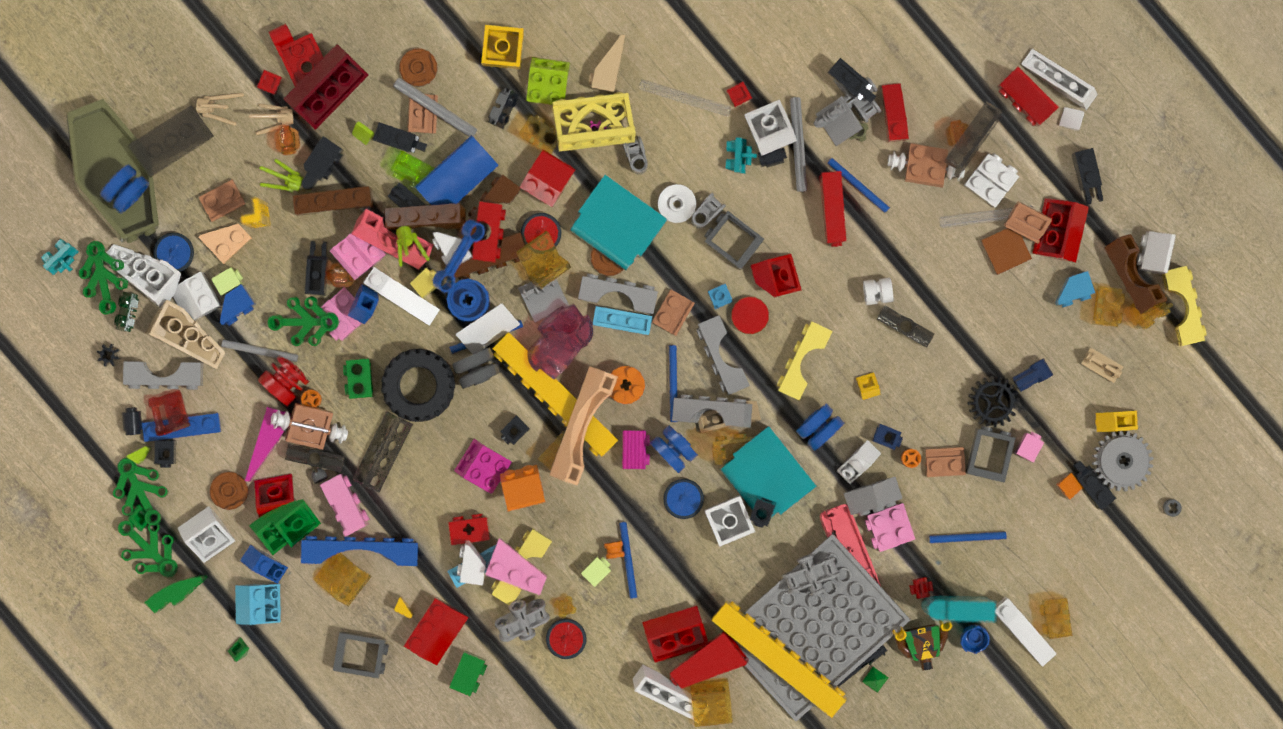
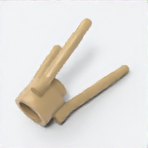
M244 93L198 98L196 111L197 113H202L203 117L235 126L236 122L211 114L214 112V108L228 109V105L214 104L213 100L243 97Z
M259 104L261 108L277 110V114H250L248 116L249 118H277L278 123H282L257 131L256 135L281 128H289V124H293V109H288V107Z

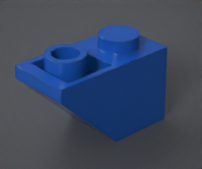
M239 285L225 295L220 318L222 325L227 324L230 326L238 321L237 317L242 313L247 315L254 310L253 306L256 303L244 285Z
M361 284L347 316L365 324L372 317L378 304V292Z
M251 544L240 560L250 570L277 584L288 569L287 566Z

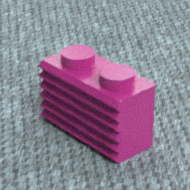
M623 430L622 469H646V465H649L650 454H646V446H650V435H646V431Z

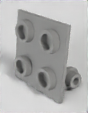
M843 96L816 113L815 127H824L835 146L863 129Z
M553 271L518 288L534 322L569 306Z

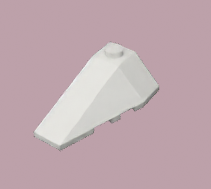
M115 244L106 252L114 259H121L124 262V268L116 272L123 278H126L130 284L159 308L166 300L170 301L175 295L181 273L168 262L136 253L133 250Z

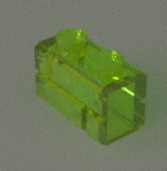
M400 150L390 171L393 172V177L401 181L405 178L410 181L409 185L415 188L435 168Z

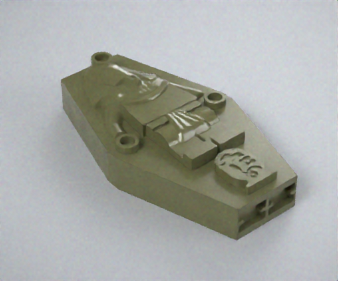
M104 99L67 112L66 118L74 183L78 192L122 243L126 241L127 243H132L138 240V236L143 234L145 236L154 234L156 232L155 229H158L159 221L151 158L148 151ZM129 164L137 171L134 179L143 176L149 182V186L128 210L120 214L113 208L115 200L107 202L100 194L109 181L123 167Z

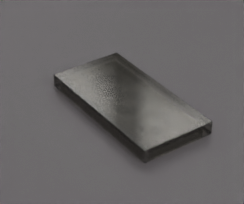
M191 105L130 143L128 148L151 178L212 139L214 135Z

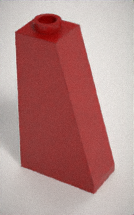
M841 171L821 173L819 178L826 244H831V247H840L843 242L847 241Z
M723 631L674 667L669 673L671 675L670 679L675 686L679 685L682 689L743 667L748 663L749 658L735 640Z

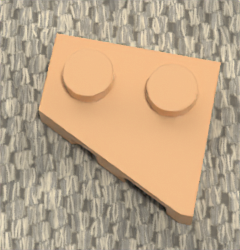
M240 224L199 236L201 241L223 264L252 239Z

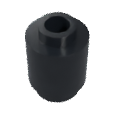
M784 147L763 156L758 152L761 167L766 166L768 168L783 164L784 159L787 158Z
M137 407L125 408V412H122V424L125 435L141 434L142 417L141 411H137Z

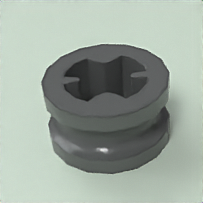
M1168 499L1163 504V510L1167 515L1175 517L1181 513L1182 506L1177 500ZM1170 503L1172 505L1176 503L1175 508L1177 510L1175 512L1171 511V513H1169L1170 508L1168 507V505Z

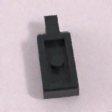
M839 58L827 72L859 100L864 97L869 103H872L877 96L870 91L872 86L842 58Z
M380 122L378 123L373 141L408 153H414L415 149L425 152L427 144L419 141V136Z
M1079 460L1073 464L1079 472L1075 475L1078 482L1100 510H1103L1117 499L1107 485L1102 484L1103 480L1097 479L1098 474L1093 471L1094 469L1090 465L1085 467Z

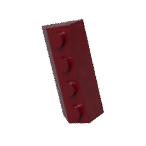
M336 44L283 99L316 130L369 74L346 51Z

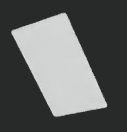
M500 304L456 333V336L472 354H475L519 326L520 323L503 304Z

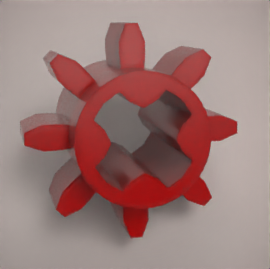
M927 577L913 579V585H909L910 593L912 595L915 594L916 599L930 597L929 591H934L931 581L927 582Z

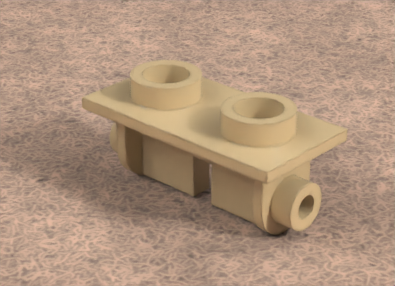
M1091 347L1081 363L1113 383L1122 374V365Z

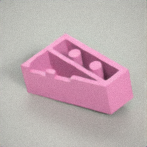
M340 474L320 485L329 505L332 506L336 514L337 521L340 522L344 529L345 537L369 525L368 520L370 518L365 509L361 510L359 506L361 501L356 492L352 493L350 489L352 484L347 475L343 476V474Z
M499 538L485 575L540 595L547 575L503 539Z

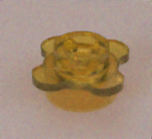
M566 596L561 601H555L554 605L558 608L559 617L565 618L570 613H576L577 609L573 606L572 597Z

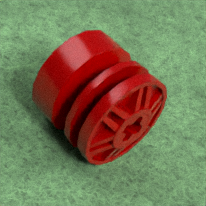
M279 355L276 360L282 366L279 367L273 362L271 366L276 372L272 374L266 370L258 378V381L279 401L289 406L296 398L291 389L294 387L302 391L303 388L298 381L305 385L310 381L297 365Z

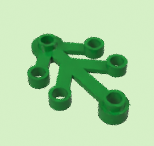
M92 241L86 248L88 258L83 268L79 270V277L81 279H89L91 277L88 285L83 289V295L86 298L94 297L96 295L95 287L99 282L103 298L99 303V311L104 315L113 314L116 310V303L111 300L107 279L115 284V287L119 290L128 287V280L126 278H119L106 269L103 261L110 264L114 271L122 270L124 262L121 259H114L107 254L103 243L100 241ZM95 262L96 270L92 275L91 268Z
M293 296L287 300V306L297 312L302 318H283L281 315L275 314L268 319V327L273 331H277L283 328V326H303L296 335L291 337V343L296 347L303 344L304 337L313 326L321 327L308 338L311 346L319 345L322 340L321 338L327 331H334L339 326L337 315L332 312L326 313L318 305V301L314 296L306 298L304 304L306 308L312 309L320 318L312 317L300 305L299 298ZM291 300L295 301V306L292 305ZM309 300H312L313 306L309 304ZM329 318L332 320V323H333V324H330V323H329V321H328ZM313 337L317 339V343L313 341Z
M129 458L121 459L117 466L118 472L121 475L117 487L113 490V496L117 499L124 498V487L128 478L132 484L126 503L122 507V513L130 516L134 511L133 505L137 495L146 511L145 521L152 526L159 524L161 514L153 509L144 491L157 494L160 498H165L168 495V489L164 486L158 487L141 482L136 474L147 476L151 481H157L160 477L159 472L155 469L148 470L138 467ZM126 464L131 465V469L129 471H125L124 466ZM152 472H156L157 474L156 478L154 479L150 477V474ZM163 488L165 489V494L161 496L159 495V490ZM117 490H122L120 497L116 496ZM126 507L131 508V512L128 514L125 513ZM153 514L157 516V520L154 522L150 519Z
M129 520L122 521L118 525V531L121 535H129L144 550L132 551L126 549L121 554L123 560L153 558L158 563L154 565H146L143 562L138 563L135 566V571L138 574L160 572L164 577H172L177 573L178 564L172 559V544L174 543L172 535H165L162 538L164 558L158 553V531L160 530V524H157L156 531H153L151 525H148L150 544L134 530L135 527ZM126 524L130 526L128 532L124 530V525ZM166 537L171 538L170 544L165 543ZM126 551L131 554L129 559L124 556ZM167 564L172 566L171 571L165 569ZM139 565H143L145 567V570L143 572H140L138 570Z

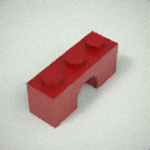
M479 202L477 222L488 224L491 228V234L484 241L474 242L472 260L496 263V259H500L501 248L498 247V242L503 239L504 229L500 227L501 221H505L506 209H503L502 204Z

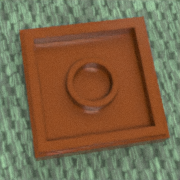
M1009 228L981 240L996 275L1032 259L1022 236Z

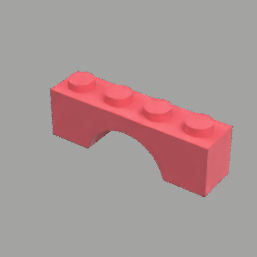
M366 209L357 219L352 235L398 258L397 235L385 228L381 216ZM417 236L429 257L433 244ZM412 241V244L407 246L408 256H405L402 246V261L420 269L426 262V259L415 242Z

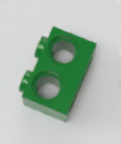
M371 359L346 360V365H343L344 376H347L348 384H345V395H349V399L374 397ZM355 364L362 366V372L359 375H355L352 371V367ZM357 383H361L364 387L361 394H357L354 391V386Z

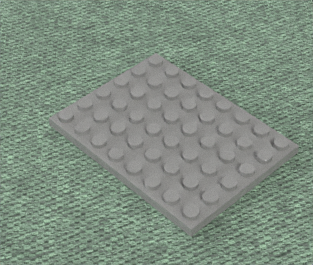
M831 534L810 553L814 556L812 558L814 563L832 556L835 557L834 562L841 575L821 582L823 587L826 588L825 592L810 596V589L807 587L788 594V585L786 580L782 578L743 614H750L756 620L754 623L759 627L762 625L771 632L770 636L774 639L779 638L786 644L784 646L789 651L794 650L798 653L803 663L809 662L815 667V672L819 676L821 674L825 675L831 681L829 684L835 688L893 636L892 630H895L897 633L901 629L900 627H903L910 621V618L836 536ZM799 563L795 568H793L791 571L800 569V568H801L800 563ZM735 640L749 658L745 666L795 721L799 720L815 705Z

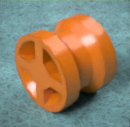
M307 390L301 397L303 405L315 408L322 401L320 393L316 390Z
M906 449L901 454V462L909 468L917 467L921 462V455L915 449Z
M622 541L604 544V548L607 549L606 559L625 556L622 551Z

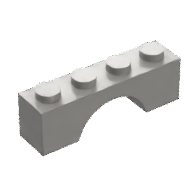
M587 274V277L582 276L578 300L598 303L600 298L609 292H621L630 298L634 311L654 314L658 291H654L655 287L643 285V288L635 287L636 283L625 281L624 284H619L617 279L606 277L604 281L599 280L597 275Z
M720 315L698 324L699 328L696 331L700 340H705L707 346L704 347L708 358L712 357L714 364L711 366L715 375L719 374L722 381L719 384L723 393L727 392L730 395L750 386L743 369L728 366L720 356L719 345L727 333Z
M123 362V385H129L128 389H140V385H148V389H159V385H167V389H179V385L186 386V389L198 390V386H203V363L181 362L174 374L168 377H159L150 371L146 362Z
M681 395V398H674L672 421L698 423L703 413L713 409L722 416L727 426L751 427L752 404H746V400L734 399V403L728 402V398H716V401H710V397L699 396V400H694L692 395Z

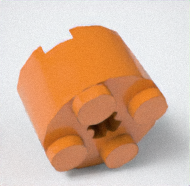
M621 366L612 371V375L618 376L610 395L612 399L618 403L631 404L643 395L645 389L644 378L636 368ZM627 379V382H631L628 391H625L624 388L621 389L622 380Z

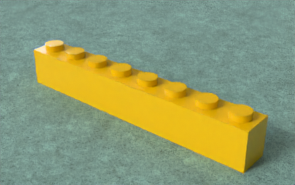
M508 332L493 348L495 351L493 355L500 362L505 360L509 364L507 369L514 376L518 373L523 378L521 383L528 389L532 387L536 391L534 395L541 402L545 400L550 405L548 409L555 416L559 414L563 418L561 422L567 427L577 399ZM592 416L587 427L584 442L586 441L591 445L589 450L596 457L599 454L603 456L618 439Z
M726 600L711 621L832 718L846 702V697L844 696L846 693L838 686L834 688L829 684L831 681L825 675L821 674L819 676L815 672V667L809 662L803 663L800 660L801 656L794 650L789 651L784 647L786 644L779 638L774 639L770 636L771 632L763 625L759 627L754 623L756 620L750 614L746 613L744 615L740 611L739 605L733 601L728 602Z

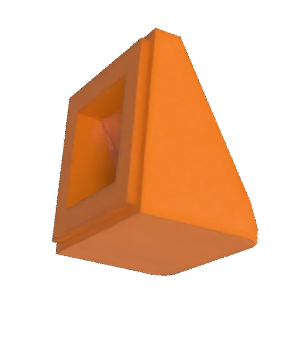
M1072 473L1056 484L1068 500L1072 499L1083 488Z

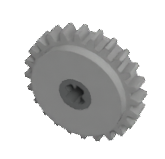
M1118 431L1117 436L1115 432H1111V438L1107 435L1104 436L1105 442L1099 441L1100 447L1094 448L1097 454L1092 455V457L1096 458L1092 465L1097 466L1093 471L1099 472L1097 479L1103 478L1102 484L1106 485L1109 483L1108 488L1112 489L1115 486L1116 491H1120L1121 487L1123 491H1128V486L1131 490H1134L1135 484L1138 487L1142 486L1140 481H1147L1145 475H1151L1148 468L1153 467L1152 464H1149V461L1154 458L1148 455L1152 450L1146 449L1149 444L1142 443L1143 437L1136 439V433L1130 436V431H1125L1124 435L1122 431ZM1121 458L1126 459L1124 464L1119 463V460H1122Z

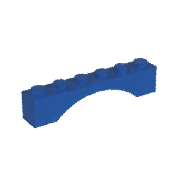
M306 536V539H302L301 564H321L337 553L360 549L382 554L398 566H417L418 543L414 542L413 538H402V542H394L395 538H383V541H375L374 537H364V541H356V537H344V540H337V537L325 536V540H317V536Z

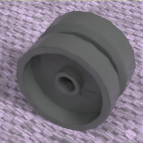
M491 348L452 364L455 373L461 374L466 371L469 373L459 379L462 389L472 385H479L501 373L498 364L492 363L487 366L484 364L494 358Z

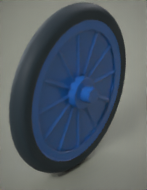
M167 233L160 237L154 246V259L168 262L179 272L187 269L193 261V245L183 234Z
M675 480L668 485L664 492V506L669 514L675 518H692L702 509L704 503L702 489L692 480Z

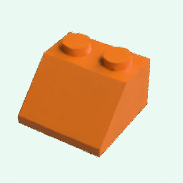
M527 465L521 469L507 470L500 474L508 511L545 502L543 485L537 465Z

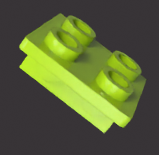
M532 57L526 100L528 102L552 105L557 100L565 99L570 62Z

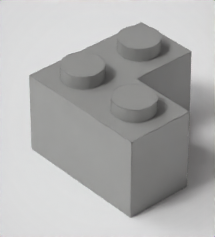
M896 477L884 479L844 493L850 514L859 513V516L869 514L870 510H873L874 513L882 511L884 506L885 508L896 505L895 501L902 499Z

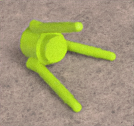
M278 159L274 160L278 165L291 173L288 176L263 166L259 167L260 170L286 180L285 185H288L260 183V186L286 190L292 193L294 190L299 191L304 177H301V173L294 171Z
M408 226L398 228L396 231L398 238L396 242L398 246L399 267H402V246L405 256H408L407 246H410L412 241L415 242L426 261H429V257L419 242L416 233H412L411 228Z

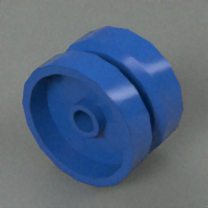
M129 164L123 167L109 181L100 194L107 202L115 200L113 208L120 214L128 210L149 186V182L143 176L134 179L137 171Z
M460 280L448 292V308L460 320L467 322L476 321L489 310V292L484 285L476 280ZM467 297H471L473 299L471 301V304L466 303L465 300Z
M827 403L809 415L796 430L801 438H806L811 433H814L807 443L813 451L822 446L845 424L839 416H834L828 422L826 421L833 413V409Z
M668 425L662 432L669 442L665 443L660 437L656 436L650 444L679 474L685 468V463L679 456L682 454L687 461L691 462L698 454L690 447L691 444L680 432L677 433Z

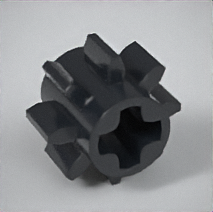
M103 344V350L97 351L100 354V358L97 361H104V367H107L109 363L112 366H116L114 361L116 359L121 360L117 354L121 350L113 349L114 344H110L109 348ZM106 351L113 353V355L110 356L111 360L105 358V356L107 355Z

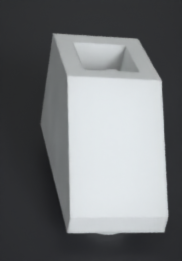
M436 232L433 234L435 238L432 241L437 250L442 249L444 253L442 259L447 266L462 239ZM469 250L461 264L472 258Z
M867 440L838 468L837 472L851 484L875 462L881 453Z
M466 540L465 546H461L459 557L463 558L462 565L458 564L457 576H460V582L483 585L486 561L472 543Z

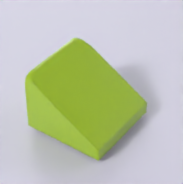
M357 122L352 131V135L365 145L375 135L372 130L361 122Z
M145 446L126 457L137 464H141L151 450V447Z

